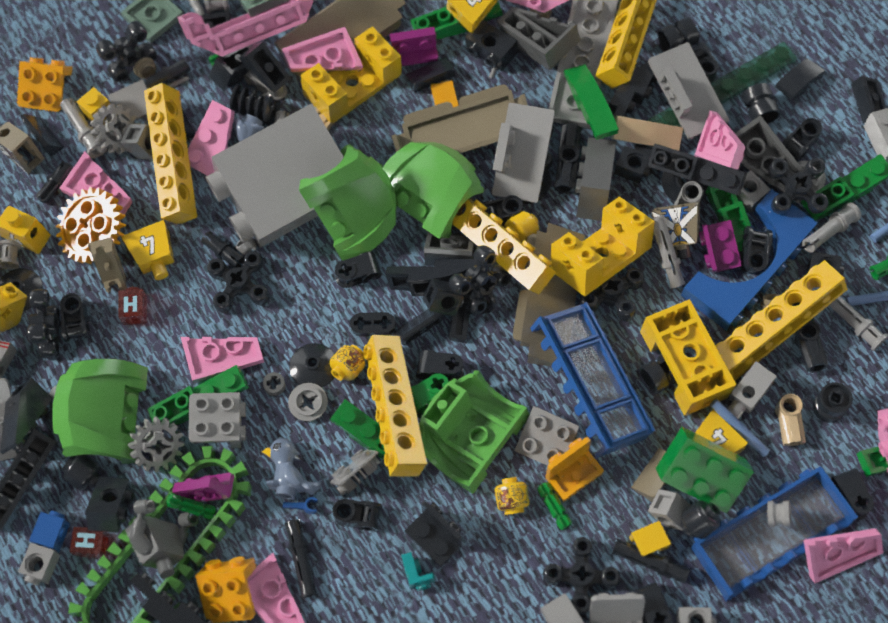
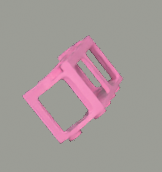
M289 0L253 17H250L247 13L213 28H210L208 23L204 24L202 17L194 12L186 13L177 18L186 39L190 40L191 44L223 57L305 23L314 0Z

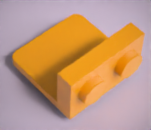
M30 57L29 61H19L18 106L60 111L62 109L60 104L63 101L64 76L72 75L73 66H66L65 61L51 60V64L43 63V58Z
M589 437L583 440L581 438L576 439L568 446L570 448L564 454L559 452L548 460L549 465L547 466L545 479L563 502L604 473V469L589 452L591 445Z
M235 557L223 562L220 559L210 560L195 575L206 620L209 619L212 623L251 620L255 616V609L247 580L256 569L254 558L244 559V557Z

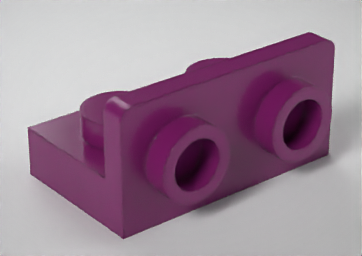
M434 27L390 34L391 46L401 56V66L438 60Z
M731 220L711 225H702L703 231L699 232L702 246L707 245L708 254L704 255L707 269L712 268L713 273L742 267Z
M223 473L186 479L184 482L174 483L172 493L199 502L227 499L231 496L234 474Z

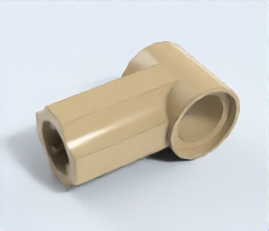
M786 394L775 406V412L779 418L783 446H797L806 443L801 414L803 403L795 394ZM783 403L791 404L794 412L786 411Z

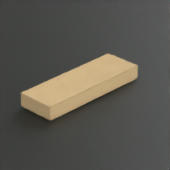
M615 116L619 131L618 134L612 135L611 139L654 146L656 143L675 150L680 149L683 127Z

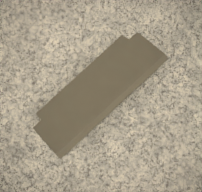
M336 0L309 18L305 23L275 41L274 44L286 63L282 54V48L342 27L346 28L354 47L355 38L372 26L384 38L400 27V19L403 17L397 9L406 3L404 0ZM291 72V73H292V74H295V75H297V76H300V75L303 74L304 72Z
M502 84L463 96L459 100L460 106L454 108L450 102H444L406 114L402 124L404 133L392 135L396 152L410 142L441 143L459 153L498 142L501 123L506 121L509 103L528 105L526 96L523 94L514 99L512 90H509L507 85Z
M548 223L547 233L537 230V234L528 236L527 242L536 248L534 250L536 255L542 254L551 261L552 243L568 232L580 241H584L585 235ZM530 261L526 263L525 269L529 267ZM556 274L539 295L530 290H521L519 293L513 338L520 342V346L529 347L527 363L552 367V363L557 357L553 349L544 351L541 348V342L546 337L543 330L532 332L530 327L539 316L545 317L575 307L577 291ZM573 319L554 325L564 345L570 343Z

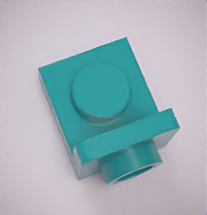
M411 552L402 554V562L410 589L416 588V591H422L430 588L431 583L435 582L434 573L418 577V574L422 573L419 559H413Z

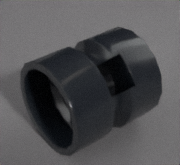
M685 17L675 22L674 25L669 24L657 31V38L664 52L685 43H689L690 46L699 43L697 27L690 17Z
M755 84L742 93L741 97L746 109L749 110L748 114L751 121L761 115L768 124L780 117L781 112L776 100L772 98L773 93L769 84Z
M662 354L657 357V362L651 360L640 367L642 378L656 395L667 389L669 382L672 384L677 383Z
M828 383L813 401L815 415L820 420L828 423L840 420L852 405V393L842 383Z

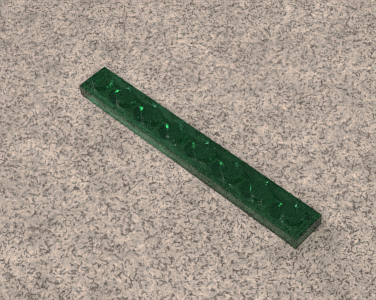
M783 41L710 84L720 103L723 104L749 87L758 84L796 62L797 57ZM671 106L646 120L682 127Z

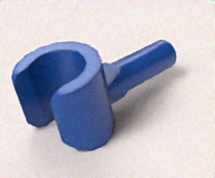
M309 497L305 502H283V508L305 510L307 514H314L317 512V509H309L307 504L309 502L318 503V500L314 497Z

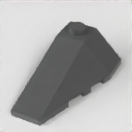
M761 115L735 133L745 145L744 158L740 164L781 192H785V183L780 179H773L768 173V167L773 160L778 158L784 159L788 163L789 170L794 174L804 172ZM812 182L811 188L815 192L818 188ZM797 184L795 189L800 188L802 184ZM803 199L794 200V201H796L797 203H800L801 201H803Z

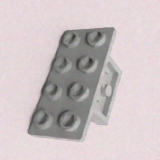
M689 43L682 44L649 58L648 63L688 139L702 134L709 110L717 112L726 124L729 122L724 108Z
M509 103L506 121L501 123L493 170L496 172L492 190L494 196L507 197L515 195L521 198L522 201L538 202L554 121V110Z

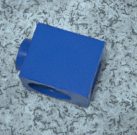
M50 511L49 514L40 512L29 541L59 553L70 523L64 519L65 515L55 511Z

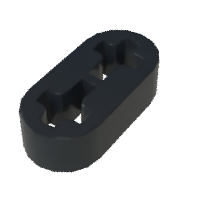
M387 312L357 313L351 318L350 327L355 335L361 337L390 335L396 329V321L394 316ZM383 319H387L388 323H392L387 326V329H383L382 325L375 324H381ZM359 320H363L364 324L371 325H364L363 329L360 330L355 324H358Z

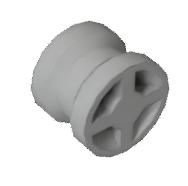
M768 501L769 527H775L777 524L791 527L790 501H783L781 504Z

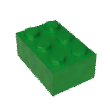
M684 427L680 428L656 467L662 482L698 500H703L707 503L711 502L726 514L754 473L747 459Z

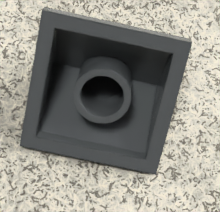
M428 232L424 246L425 265L434 266L435 259H473L474 242L461 233H452L450 238L438 239Z

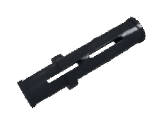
M293 519L284 523L289 540L287 547L288 551L292 553L301 598H307L317 595L307 553L308 542L304 540L301 520Z
M619 538L612 554L658 572L657 575L661 577L665 575L685 584L691 569L669 560L667 556L661 557L653 553L642 556L637 546Z

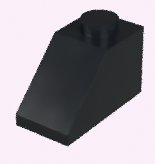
M264 42L253 44L238 57L252 76L273 93L291 79V76Z
M251 45L216 58L208 76L223 91L236 85L248 72V69L238 57L248 50Z

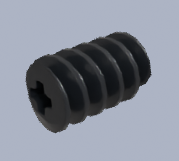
M237 84L232 91L229 103L230 109L235 111V114L239 113L243 117L247 114L252 115L269 126L274 122L275 112L280 110V100L273 104V96H270L265 101L266 95L264 93H261L257 98L256 90H253L249 95L248 87H245L241 92V85Z

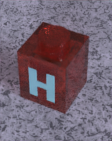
M129 287L126 290L118 291V318L123 325L147 323V296L143 289Z
M74 527L70 553L75 557L101 559L103 555L106 557L107 550L112 545V537H109L108 532L91 531L86 527Z

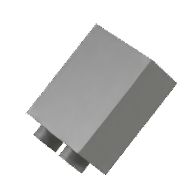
M311 103L212 156L215 172L206 176V180L219 202L230 197L238 213L229 217L241 241L245 242L254 238L259 248L318 216L315 209H310L299 191L300 180L318 177L329 172L344 157Z

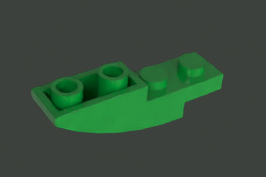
M498 0L483 19L486 22L503 16ZM447 6L410 20L413 30L434 27L436 40L469 32L447 10Z
M879 154L843 178L840 176L816 191L815 193L826 195L829 200L828 207L822 213L814 214L810 212L807 206L808 203L805 200L801 201V204L813 220L816 221L841 209L846 203H852L872 192L875 186L887 180L888 162Z
M235 365L194 388L191 386L186 387L149 407L147 410L152 422L154 417H158L160 423L164 418H167L170 421L169 425L172 423L179 425L189 421L190 395L198 393H241L249 387L240 367Z
M345 399L330 418V421L348 433L351 439L366 449L377 451V456L384 460L385 449L384 444L380 442V424Z

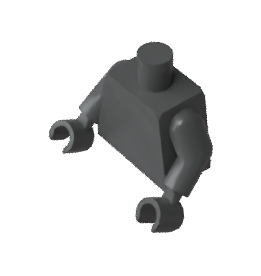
M138 500L133 505L137 518H134L133 523L125 529L140 563L143 566L158 569L160 578H169L175 573L173 566L184 556L183 549L189 535L187 532L188 527L196 526L199 517L187 512L180 514L178 523L181 527L178 529L177 524L145 515L154 511L155 503L153 500Z

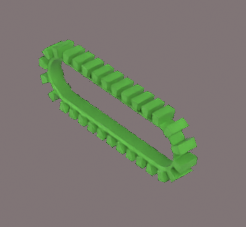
M213 446L202 447L205 459L197 462L191 452H188L182 457L183 461L189 466L187 471L183 473L175 465L169 472L173 479L178 480V482H184L186 479H191L196 472L205 467L217 466L234 474V481L230 498H228L183 558L174 567V575L166 578L156 590L159 594L163 590L166 592L170 586L180 594L186 585L176 579L179 574L182 573L190 581L196 572L186 565L192 559L200 568L206 560L203 555L197 553L202 546L210 555L216 545L212 541L207 540V538L212 533L220 542L226 534L222 528L218 527L221 520L230 529L236 520L232 515L228 514V511L232 508L240 516L246 508L237 498L239 494L251 496L252 486L249 481L238 482V478L247 476L249 473L242 461L233 468L230 467L236 457L233 452L225 448L220 460L214 459L216 451ZM166 477L159 487L168 493L167 496L163 499L155 490L149 497V500H153L158 507L154 512L145 514L146 516L159 519L167 510L166 500L168 495L172 493L174 486ZM134 516L133 519L129 522V526L133 523L134 518H136V516ZM125 529L118 536L122 542L128 544L124 550L115 542L107 550L110 554L117 557L113 564L104 555L97 562V565L107 570L105 574L101 576L95 569H92L86 576L90 581L96 583L91 590L88 585L81 582L75 590L86 598L83 605L70 603L68 614L73 617L82 616L83 622L80 623H91L90 609L94 600L134 551ZM143 608L132 621V623L151 622L145 620L148 613Z

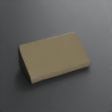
M658 448L631 487L651 502L654 500L658 490H661L665 484L660 480L656 471L658 463L666 452L661 448Z

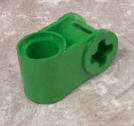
M433 374L411 387L417 418L422 417L432 398L440 391L436 387L439 386L442 389L449 382L445 375Z

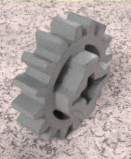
M111 103L107 107H101L93 114L94 120L90 122V125L95 128L90 133L97 136L94 140L95 143H102V150L108 147L110 154L114 151H117L118 154L128 151L120 142L129 124H138L134 123V120L137 118L136 115H129V108L123 111L121 104L114 107L113 103Z
M154 417L153 423L144 419L145 426L136 425L137 434L130 433L134 442L128 443V446L134 450L129 454L132 458H136L135 463L138 466L143 464V468L146 471H149L151 466L155 472H159L160 466L168 470L169 462L177 463L174 458L175 455L182 456L183 454L178 450V447L184 446V442L178 440L183 434L180 431H176L178 426L174 423L169 425L170 421L167 418H164L161 423L158 417ZM162 429L169 432L171 438L164 437ZM141 451L149 452L150 459L145 458Z

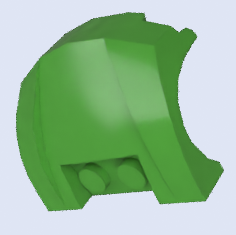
M410 142L391 156L382 168L389 176L395 191L396 206L423 223L422 228L438 239L450 238L453 220L460 207L470 197L484 192V188L474 172L476 168L458 151L441 143Z
M352 147L347 148L342 161L329 172L318 177L300 180L299 191L309 208L315 209L334 240L333 246L342 260L372 251L389 235L396 225L397 200L389 176L371 156L367 157L359 151H354Z
M88 359L71 364L66 374L60 376L53 400V430L55 434H59L60 442L64 449L62 454L65 457L86 454L102 455L121 461L122 464L135 463L136 458H132L129 454L134 449L129 448L128 443L134 442L130 433H135L139 392L146 391L148 367L119 359Z
M475 370L473 373H469L458 380L454 378L432 398L420 420L419 427L425 456L449 479L474 494L487 476L486 469L510 436L512 434L517 435L528 420L529 411L524 405L516 404L496 392L486 382L480 371Z

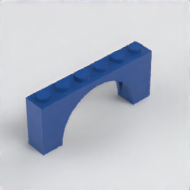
M772 189L757 205L754 215L759 218L767 230H772L773 260L769 268L756 278L736 283L715 280L698 271L684 287L681 294L684 299H690L693 306L726 331L731 326L736 328L744 318L742 313L746 308L751 311L759 301L756 297L760 292L765 294L773 285L771 281L775 275L780 277L787 269L786 262L789 259L794 261L802 251L800 248L802 241L814 233V229L818 224L793 204L785 214L774 213L771 209V202L778 193Z

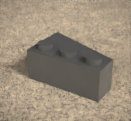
M516 7L510 8L497 21L501 31L517 39L519 50L549 71L580 41L577 24L571 22L569 24L561 23L553 17H550V19L538 16V13Z
M589 137L587 147L582 146L580 160H585V163L580 162L578 176H581L582 179L577 178L575 192L580 193L577 218L602 221L603 208L607 205L616 141L596 140Z

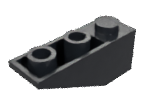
M33 378L18 386L5 402L0 447L2 455L11 449L14 451L18 450L26 441L24 439L25 435H28L36 428V420L42 418L49 410L47 406L53 398Z

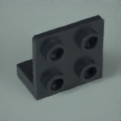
M424 500L421 503L422 514L404 532L441 568L462 547V536L460 534L462 530L452 520L448 523L441 516L443 512L435 503L429 504Z

